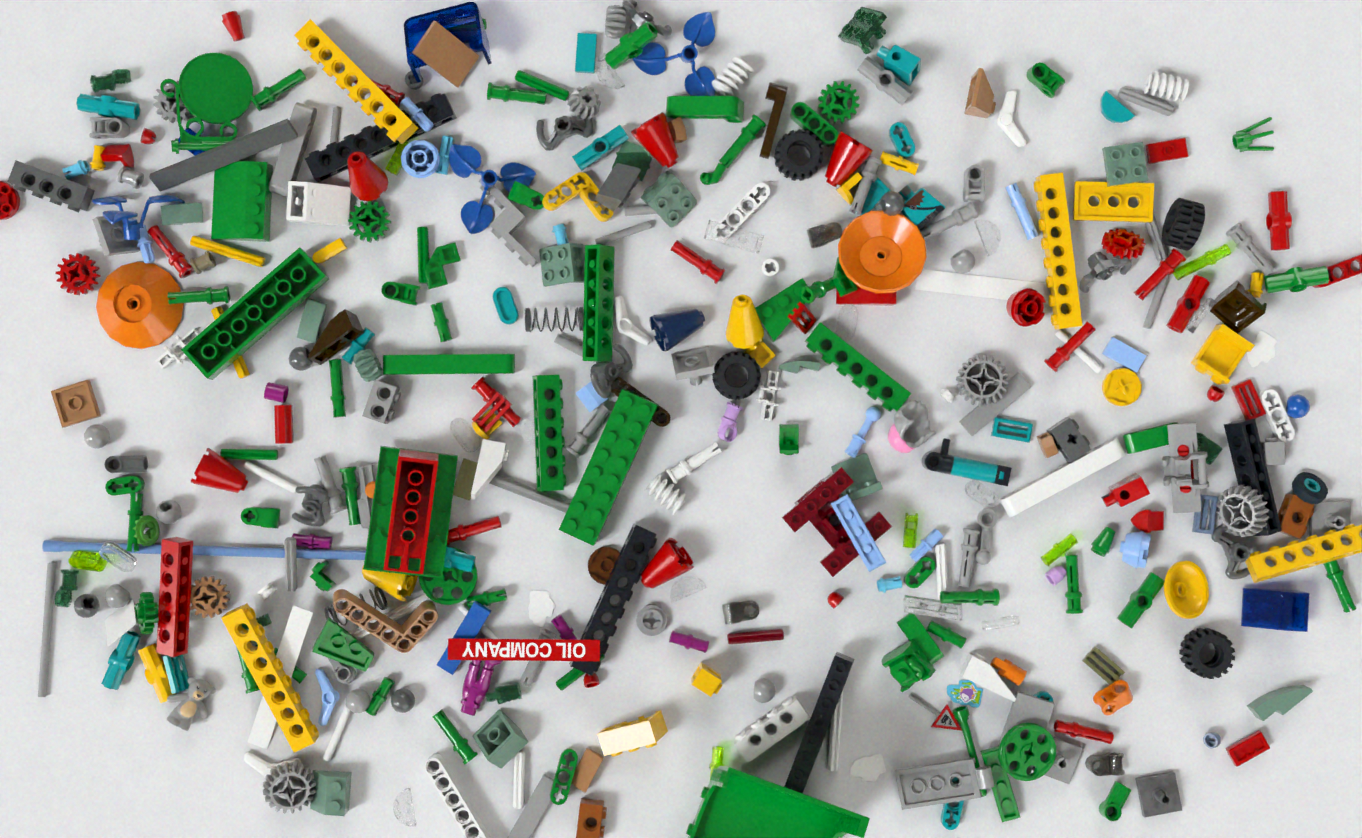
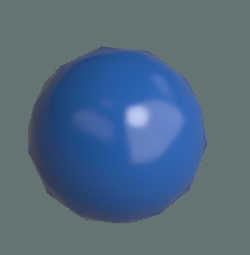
M1297 394L1288 397L1286 413L1290 417L1296 419L1308 414L1310 404L1304 396Z

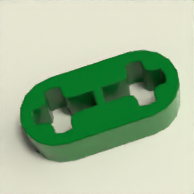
M140 476L113 478L107 481L105 489L112 496L138 493L144 489L145 482ZM134 481L139 484L136 487H128V483H133ZM122 484L123 488L115 490L112 489V485Z
M927 556L921 557L905 574V584L910 588H918L934 571L935 562L933 559ZM930 561V568H925L922 572H920V570L923 568L922 562ZM917 573H919V575L916 577L917 583L915 584L912 582L910 584L909 576H915Z

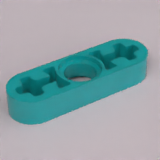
M954 777L952 782L957 781L958 778ZM964 800L959 801L957 806H950L949 803L943 804L941 823L946 829L954 830L958 827ZM947 809L957 811V813L952 812L954 822H950V825L945 820L950 818V811H947Z

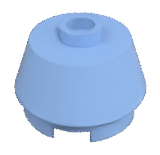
M426 140L410 142L405 146L401 155V163L404 170L416 178H426L432 175L437 170L440 162L437 148Z
M1144 531L1127 533L1125 541H1121L1119 552L1123 553L1122 561L1136 569L1137 567L1145 568L1151 535L1145 534Z

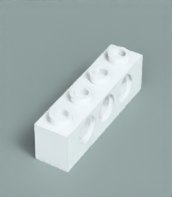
M796 696L794 698H787L782 702L783 706L777 710L773 708L766 714V718L756 720L751 724L752 728L746 732L743 730L735 736L734 745L747 763L810 719L809 714ZM784 713L792 715L788 721H783L781 716ZM768 724H774L776 726V729L773 732H768L765 730ZM753 735H758L760 741L752 743L750 738Z

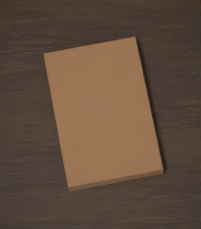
M436 21L432 22L412 52L457 88L479 58V55Z

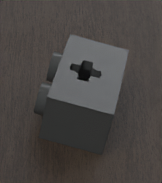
M1070 418L1062 419L1046 431L1052 435L1055 445L1065 460L1072 463L1091 449L1088 446L1090 442L1087 437L1081 435L1078 431L1079 425L1077 422ZM1068 436H1073L1072 442H1067Z

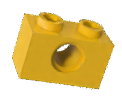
M702 662L691 677V685L710 697L713 693L717 694L723 685L721 684V674Z

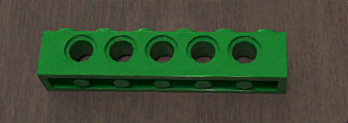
M601 244L585 245L583 361L612 362L615 247Z
M821 322L818 323L805 340L807 343L806 347L813 353L819 352L822 355L821 359L829 365L833 363L837 366V372L844 377L846 375L853 379L851 382L858 388H865L868 391L866 394L873 400L878 398L883 402L881 406L887 411L891 412L893 410L897 412L911 395L908 390ZM823 340L830 341V350L826 351L821 347ZM838 352L846 354L844 362L837 360L836 355ZM854 363L861 366L859 374L852 372V365ZM869 375H873L876 378L874 386H870L867 383ZM884 387H888L891 390V395L888 398L882 395Z
M559 375L532 376L537 491L564 490L566 476L563 474V467H565L566 461L565 456L562 455V448L565 446V439L562 436L564 419L561 417L563 399L560 398V390L563 387L562 379H560ZM547 389H549L552 392V397L550 400H548L545 397V391ZM548 408L553 412V416L550 419L545 414ZM549 427L552 428L554 432L551 438L547 437L546 431ZM549 447H552L554 449V455L552 457H549L547 455V449ZM550 466L555 468L553 476L548 475V468Z

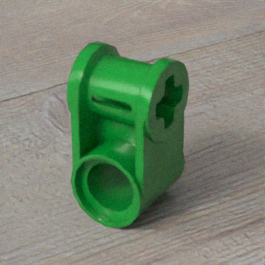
M1036 63L1027 71V79L1049 98H1053L1057 89L1065 84V80L1044 63ZM1034 69H1038L1041 72V77H1037L1034 74Z
M514 181L507 199L538 210L543 208V204H537L535 207L531 198L539 196V200L542 202L544 196L530 189V187Z
M386 282L383 284L381 292L384 297L390 300L417 306V293L421 287L406 283ZM389 286H395L396 292L392 296L387 294Z
M267 507L245 508L241 512V520L247 525L278 528L281 509ZM248 513L255 515V518L251 519V517H248Z

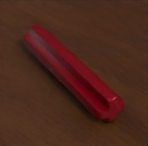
M782 629L730 633L727 635L728 644L784 639Z

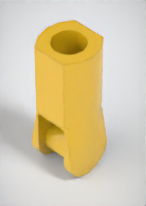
M339 238L325 246V248L315 252L312 259L315 263L321 264L348 248L342 238Z

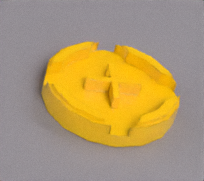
M1119 368L1112 370L1105 376L1102 383L1104 397L1115 406L1130 405L1141 394V381H1139L1137 374L1130 369Z

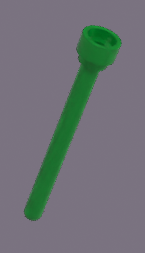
M961 706L953 709L955 719L960 722L969 757L975 758V768H978L980 765L967 721L970 715L967 706ZM980 789L982 796H986L987 790Z

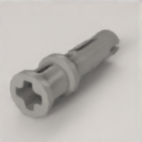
M869 156L865 160L866 165L860 173L862 179L849 209L853 214L857 211V215H861L871 184L877 179L876 173L882 165V161L876 157Z
M969 202L967 206L959 210H953L952 215L921 229L920 232L926 241L955 225L961 226L963 222L971 218H977V211L974 205Z
M1236 224L1226 232V235L1230 236L1237 244L1236 247L1240 250L1243 249L1264 276H1267L1275 268L1272 267L1269 261L1253 244L1252 236L1246 234L1241 228L1242 224ZM1253 252L1257 255V257L1262 261L1263 264L1260 263V261L1255 257Z
M601 404L580 433H575V438L564 448L579 458V453L585 445H589V439L611 411Z
M326 455L321 458H315L314 461L316 462L325 491L329 496L330 514L346 510L347 507L344 506L340 496L342 493L336 487Z
M963 528L965 533L963 544H961L963 555L958 586L970 587L974 552L978 550L977 537L980 534V530Z
M541 628L538 639H555L556 634ZM541 661L528 662L519 680L521 684H524L526 678H528L525 686H531Z

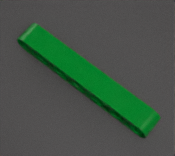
M515 354L383 355V375L515 373Z

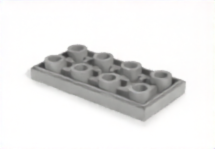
M1017 691L1015 694L1016 700L1012 703L998 746H1000L1004 735L1018 724L1035 723L1046 729L1055 704ZM1024 729L1020 733L1021 738H1026L1028 736L1027 729ZM1044 734L1038 736V743H1042ZM1009 743L1007 745V752H1010L1014 749V743ZM1025 750L1024 754L1030 753L1031 750ZM1012 761L1009 765V769H1015L1018 765V762ZM1033 765L1027 768V774H1031Z

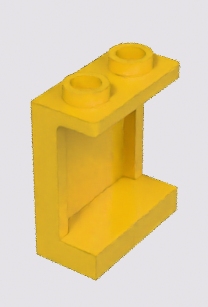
M1218 324L1207 337L1191 361V364L1195 366L1194 369L1196 371L1211 376L1210 380L1218 385L1228 384L1230 382L1228 378L1245 353L1251 352L1255 345L1224 324Z

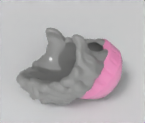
M908 400L895 413V423L888 432V441L898 452L909 453L936 433L929 430L928 409L925 404H921V401Z

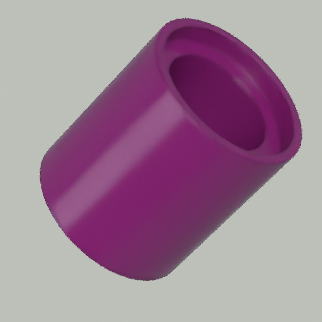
M268 382L265 387L264 398L285 403L289 388L288 386Z

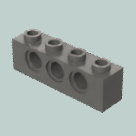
M15 160L7 181L15 184L14 189L26 192V189L33 191L31 194L41 199L44 196L49 197V202L60 206L62 203L68 204V209L78 213L80 209L88 211L95 192L91 188ZM35 177V183L31 185V179ZM53 183V190L49 192L48 188ZM71 190V197L67 199L66 194Z

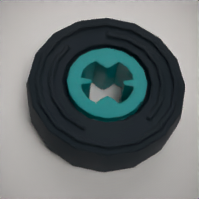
M1302 472L1292 481L1294 493L1301 500L1309 504L1321 503L1328 494L1326 484L1321 478L1312 473Z

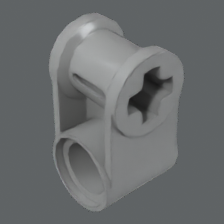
M90 117L92 122L90 138H125L130 133L129 125L118 118ZM120 124V129L116 132L115 128Z
M972 165L964 172V202H968V200L984 202L985 172L980 165ZM972 169L978 172L977 179L971 178L970 171Z

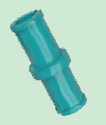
M367 327L364 328V333L351 342L352 345L342 356L349 364H352L354 361V355L361 350H365L364 347L375 336Z

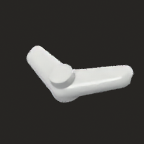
M1011 90L1006 93L999 117L997 118V125L1017 147H1023L1026 145V140L1013 121L1017 92Z
M617 296L614 299L617 331L643 345L650 344L652 339L635 327L628 318L624 298Z
M249 752L244 755V761L264 777L267 774L271 775L270 770L272 768L277 770L278 764L284 767L286 762L270 764ZM299 758L287 761L289 766H292L294 761L297 767L301 764Z

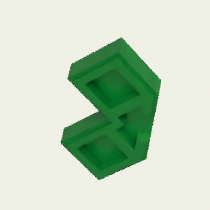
M455 242L436 247L423 270L428 290L447 285L443 266L461 261Z
M837 257L832 280L840 297L858 289L856 284L846 276L839 263V257Z

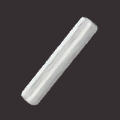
M945 544L935 545L938 600H940L941 591H948Z
M519 751L514 756L513 808L516 809L523 808L524 751Z

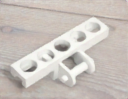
M195 329L189 331L182 338L177 335L176 339L179 342L171 349L167 346L163 347L167 351L155 360L162 369L166 368L175 359L177 360L176 363L183 364L182 360L187 356L183 354L179 357L183 351L178 353L176 346L180 345L183 348L187 345L184 342L185 339H188L189 342L193 339L190 338V335L192 333L199 334ZM167 358L168 361L162 364L161 360Z
M768 370L765 388L764 385L757 387L760 391L758 399L755 400L758 403L763 401L760 415L761 420L772 421L774 406L779 407V404L774 403L775 390L781 391L782 389L777 388L779 372ZM771 373L775 375V379L773 381L770 380ZM768 392L772 393L771 399L766 398ZM765 411L769 412L768 418H764Z

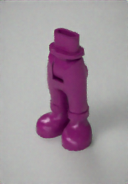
M472 660L470 662L462 688L461 712L475 716L476 710L480 708V704L487 695L491 676L494 672L493 668L495 665L501 664L503 660H485L479 680H477L482 660Z

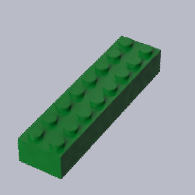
M299 247L181 350L207 379L213 380L328 281L329 278L311 257Z
M621 390L560 525V531L592 546L597 543L659 404L629 390Z

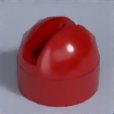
M144 128L140 142L149 145L155 142L153 138H156V134L154 131Z
M1212 385L1207 392V398L1210 401L1217 402L1222 399L1225 392L1219 387Z
M832 592L827 598L829 605L833 609L844 599L837 592Z
M593 672L592 676L587 673L585 674L583 681L586 688H592L600 684L596 673Z

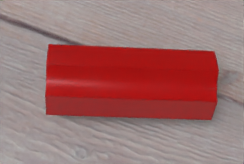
M274 405L275 444L293 443L292 405Z

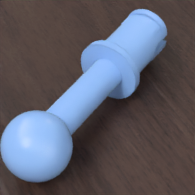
M869 407L866 410L865 422L858 434L852 435V440L845 450V453L849 456L856 458L862 444L866 443L864 437L872 423L880 419L881 412L877 407Z

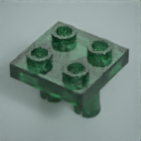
M861 7L855 12L850 22L842 28L838 37L843 42L859 46L864 54H869L871 52L869 47L872 50L874 49V45L869 39L873 35L876 39H881L883 37L881 32L884 35L886 34V30L881 24L886 20L887 16L881 11Z

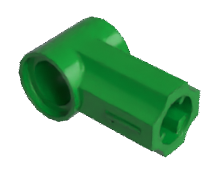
M1115 781L1106 800L1099 806L1100 814L1109 821L1119 820L1122 814L1121 809L1131 789ZM1113 807V813L1107 815V809Z

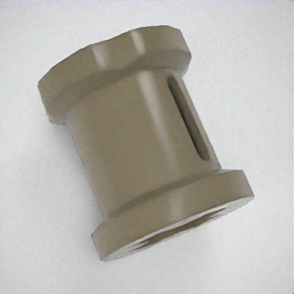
M206 251L204 255L196 259H190L191 266L197 274H200L204 269L216 266V262L209 251Z

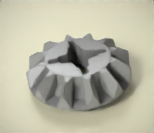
M649 605L644 606L639 611L636 622L642 633L655 636L665 629L667 617L660 607ZM651 612H653L655 619L660 620L654 622L653 628H651L650 622L643 620L650 618Z

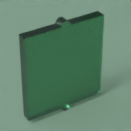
M626 141L622 144L619 152H616L617 157L612 169L617 163L639 168L641 170L638 174L640 177L639 181L643 182L647 170L651 168L650 164L653 156L645 148Z

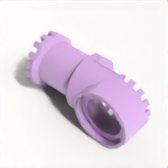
M727 402V408L724 416L721 417L722 422L718 429L719 432H717L720 439L731 442L736 438V420L743 407ZM730 428V434L726 437V430Z

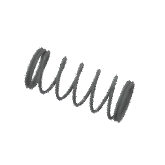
M536 307L534 308L532 328L530 308H525V330L526 332H532L536 316V322L539 331H543L546 318L548 328L552 332L555 327V321L557 316L558 326L560 331L562 332L565 327L567 314L568 325L570 330L573 332L576 324V317L578 316L579 330L583 331L584 309L583 307H579L578 310V307H576L574 325L572 329L569 320L568 308L566 307L563 328L561 329L558 316V309L556 307L554 312L553 327L551 330L546 307L544 309L542 329H540Z
M379 587L374 588L379 605L375 601L372 590L369 589L370 596L374 601V608L376 609L377 606L381 610L387 609L388 604L382 589ZM360 593V599L365 602L363 595ZM331 605V608L326 607L324 609L326 620L329 618V611L336 623L339 622L342 626L347 625L348 619L346 618V623L342 624L337 618L333 605Z

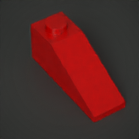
M856 285L858 290L840 297L836 288V304L894 306L896 304V292L874 293Z

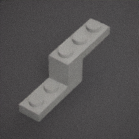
M495 186L488 188L486 195L492 194L496 198L493 202L501 210L504 207L506 208L490 224L493 228L491 232L498 239L502 237L506 241L505 246L512 253L517 251L521 255L518 259L525 266L530 264L533 267L537 260L511 236L527 218Z

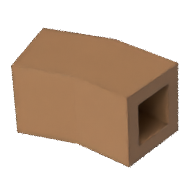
M681 117L668 122L674 143H682L687 140L686 129Z
M1046 432L1037 436L1045 458L1059 453L1051 434Z

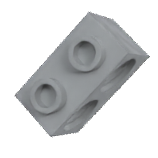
M374 380L362 416L383 424H388L389 421H392L395 410H393L394 404L398 403L401 392H399L400 387L380 380ZM385 388H388L391 393L387 399L382 396V391ZM379 406L384 409V414L381 417L376 414V409Z

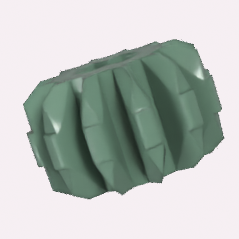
M361 350L354 355L355 367L364 381H374L382 376L383 369L373 350Z

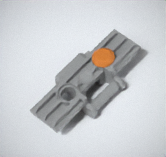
M378 463L358 467L362 495L361 499L357 500L361 526L362 528H367L368 532Z

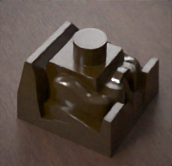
M1238 280L1220 293L1208 309L1237 334L1265 314L1267 306L1266 303L1261 304L1248 290H1244L1245 288Z

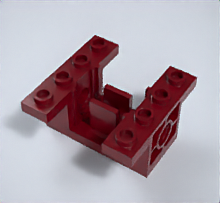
M842 467L827 479L823 478L800 497L794 503L795 506L782 517L794 532L810 521L834 550L825 556L820 563L832 577L859 555L840 519L836 525H831L829 522L832 515H837L831 503L840 499L838 495L854 483ZM879 511L864 523L874 541L892 527Z

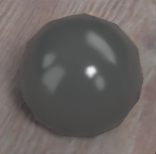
M889 191L881 197V207L884 214L895 216L903 210L904 199L901 194Z
M305 347L294 348L288 358L289 364L296 370H307L313 363V361L308 359L310 351Z
M83 594L74 602V610L80 617L89 618L99 611V600L92 594Z
M398 689L392 694L391 705L395 711L406 713L414 707L415 697L410 690Z

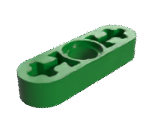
M572 749L562 751L549 795L550 800L555 805L564 804L569 794L578 761V755ZM569 752L574 757V760H571L568 765L572 767L571 771L567 768H560L561 764L566 765L564 755H568ZM560 772H568L569 779L567 782L559 781L558 775ZM556 783L561 786H567L566 790L562 788L561 794L564 797L563 799L560 798L559 801H556V798L553 796L559 790V787H555Z

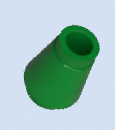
M1105 527L1092 542L1091 551L1102 557L1109 554L1116 532L1111 528Z

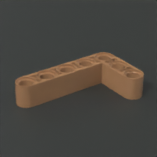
M339 589L333 594V606L337 613L401 653H407L412 650L438 619L436 606L429 600L423 601L407 620L400 625L345 589ZM339 600H346L343 603L338 602ZM355 610H362L359 613L354 612Z

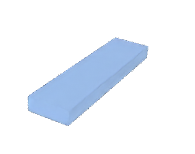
M848 494L831 503L868 571L871 572L885 564L886 561Z

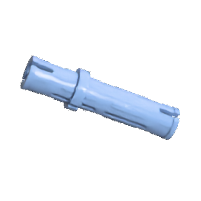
M1017 182L1005 187L1012 202L1011 207H1014L1027 240L1039 236L1025 204L1026 199L1022 197Z

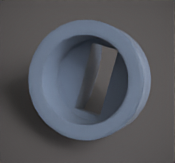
M1210 732L1204 735L1203 742L1208 748H1216L1221 744V737L1215 732Z

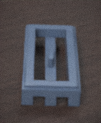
M1200 494L1201 508L1202 500L1204 499L1201 526L1199 529L1201 512H1194L1192 532L1213 534L1218 496ZM1209 499H1211L1208 530H1205Z

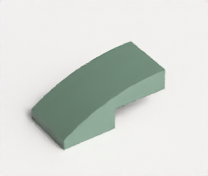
M202 203L160 206L162 226L203 223Z
M310 298L307 300L297 338L312 343L318 341L327 304Z
M793 361L780 364L778 369L795 374L798 373L800 367L819 371L821 363Z

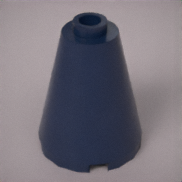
M690 309L653 315L650 317L649 322L651 330H655L656 336L654 338L662 351L666 352L703 327L705 317L702 311Z

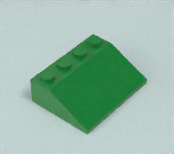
M240 161L214 170L211 239L269 242L272 198L269 185L273 175V166L267 162Z

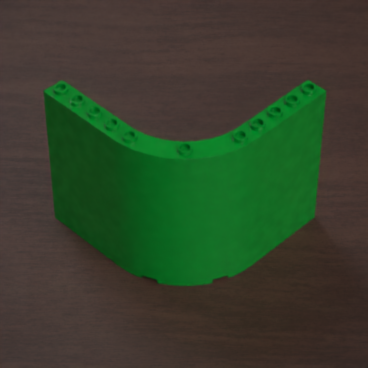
M719 766L713 769L708 787H703L700 796L702 801L693 824L689 823L686 834L689 835L688 838H842L846 834L864 838L870 818L731 767Z

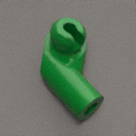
M718 163L714 172H703L700 175V181L704 185L718 183L726 166Z

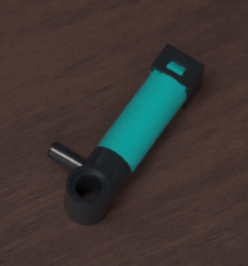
M943 439L940 453L927 452L922 457L923 467L930 471L1008 486L1011 467L948 455L950 439ZM931 456H935L937 459V463L933 467L928 463Z

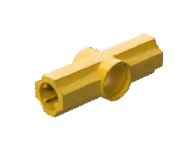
M154 643L138 650L146 668L145 677L148 683L153 685L160 703L167 701L168 696L177 693H171L165 664L160 653H156L157 646Z

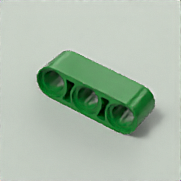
M797 102L793 105L790 117L797 125L805 131H810L809 134H815L817 136L816 139L820 140L823 146L831 147L835 144L838 138V131L805 103ZM800 108L804 111V115L801 117L797 116L794 110ZM817 121L819 127L813 129L810 127L809 122ZM831 133L834 140L827 141L824 138V134Z
M1168 424L1124 434L1123 438L1127 454L1169 445Z
M912 611L896 622L909 641L914 639L932 665L944 657L939 647Z

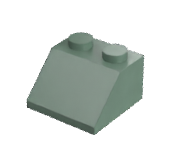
M500 709L472 735L486 759L501 769L528 743L521 729Z
M313 770V780L316 781V786H314L316 793L312 794L313 800H311L310 809L323 815L345 816L349 811L352 772Z

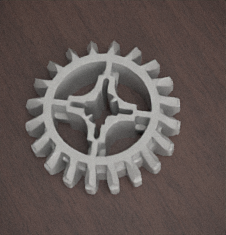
M978 355L975 356L976 362L969 358V365L966 363L962 364L965 370H958V373L962 376L956 377V381L962 382L957 384V388H963L959 394H967L964 398L965 401L972 398L971 405H974L975 401H979V407H982L983 401H985L987 407L990 406V400L996 404V397L1002 399L1003 394L1001 392L1006 393L1008 389L1004 386L1009 385V381L1003 380L1009 376L1008 373L1002 374L1006 367L998 368L1001 362L997 361L994 364V357H991L990 361H986V355H983L982 360H980ZM981 367L978 375L967 377L971 370ZM987 368L993 370L998 379L990 377L987 373ZM984 373V378L987 381L981 389L982 385L977 380H980L982 374ZM967 383L975 385L978 388V394L972 392ZM998 385V388L993 393L984 395L987 387Z
M1238 485L1230 487V489L1222 492L1223 495L1219 497L1220 502L1216 504L1220 508L1216 512L1221 515L1218 520H1223L1222 527L1227 526L1228 532H1233L1234 536H1253L1263 530V527L1267 525L1266 520L1270 518L1266 515L1269 509L1265 508L1267 502L1262 501L1263 495H1257L1258 490H1252L1251 486ZM1236 497H1239V498L1243 499V501H1241V500L1238 501V500L1235 499V498H1236Z
M286 761L284 767L278 764L277 770L273 768L270 770L271 775L267 774L265 777L266 781L263 782V787L265 788L263 789V795H266L265 801L270 802V808L276 806L275 810L277 812L282 808L284 814L287 810L291 809L293 814L295 808L301 811L302 805H309L308 800H313L312 794L316 793L314 788L316 781L313 780L314 774L309 773L310 769L308 767L303 769L304 765L302 763L297 767L295 761L292 763V766H289ZM285 777L284 781L275 785L279 779ZM288 781H289L290 786H291V788H292V789H291V793L289 792V789H288V787H287V786H288ZM302 790H304L301 795L294 798L295 794L302 792Z

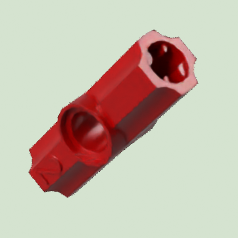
M1287 191L1268 193L1269 213L1266 217V226L1270 230L1271 250L1290 249L1289 229L1292 224V216L1288 212Z
M1198 275L1193 276L1183 296L1178 299L1177 307L1166 325L1169 329L1183 333L1194 311L1199 308L1200 300L1210 284L1207 279ZM1187 299L1191 302L1190 309L1185 306Z

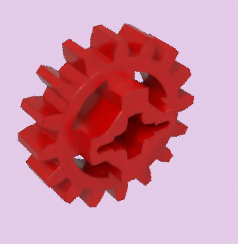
M1118 228L1115 231L1110 229L1109 232H1105L1101 242L1102 248L1107 249L1106 253H1111L1114 257L1118 255L1121 259L1126 256L1128 259H1131V257L1138 258V255H1142L1146 245L1144 239L1140 238L1139 234L1136 235L1133 231L1127 232L1126 229L1119 230Z
M76 253V256L69 254V260L62 258L64 264H58L57 266L61 270L55 273L60 275L57 282L63 283L60 288L67 289V293H74V295L79 296L80 293L88 294L87 289L93 291L92 285L99 284L95 279L101 277V275L96 274V271L100 268L93 266L96 261L89 260V256H82L79 253Z

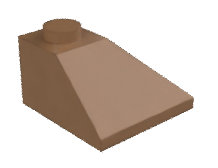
M978 68L971 77L964 114L988 118L991 113H994L996 102H993L994 94L983 68Z

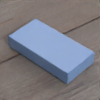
M1111 337L1102 353L1135 373L1138 372L1146 358V355L1114 337Z

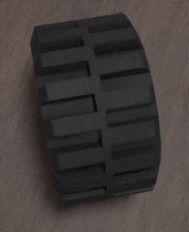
M798 129L795 132L792 130L788 134H784L782 139L779 140L775 149L774 159L776 167L779 168L778 171L780 174L783 173L785 178L789 177L793 181H796V179L803 181L818 171L823 161L824 150L821 147V141L816 139L817 136L815 134L811 135L808 130L803 132L802 129ZM795 145L805 147L810 154L808 163L805 165L793 164L787 156L788 150Z
M1183 198L1176 199L1171 205L1164 221L1162 230L1163 244L1186 251L1190 250L1201 234L1205 221V206L1202 203Z
M740 351L730 352L723 355L714 366L715 373H712V380L715 388L722 396L728 399L740 400L747 398L757 390L760 384V367L756 360L747 353L745 354ZM738 364L747 370L748 379L743 386L732 387L727 383L725 372L731 365Z
M1196 628L1197 631L1192 630L1189 632L1190 636L1185 635L1184 639L1186 641L1184 643L1181 642L1180 646L1183 647V650H1179V654L1183 655L1180 659L1185 663L1184 666L1190 672L1208 679L1222 677L1221 673L1227 674L1229 672L1227 668H1232L1233 666L1231 660L1235 661V656L1232 655L1235 649L1231 647L1232 642L1227 639V636L1210 628ZM1212 643L1215 648L1214 657L1211 661L1202 663L1199 658L1200 650L1205 644Z

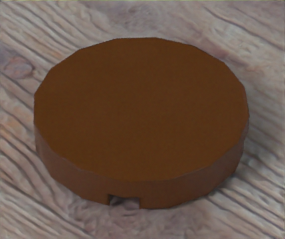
M610 546L596 549L588 560V571L591 578L597 583L605 585L620 552Z

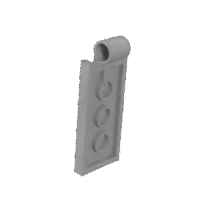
M975 758L895 770L902 810L981 798L982 793L980 789L994 787L991 766L975 768ZM954 777L959 778L958 784L952 782Z

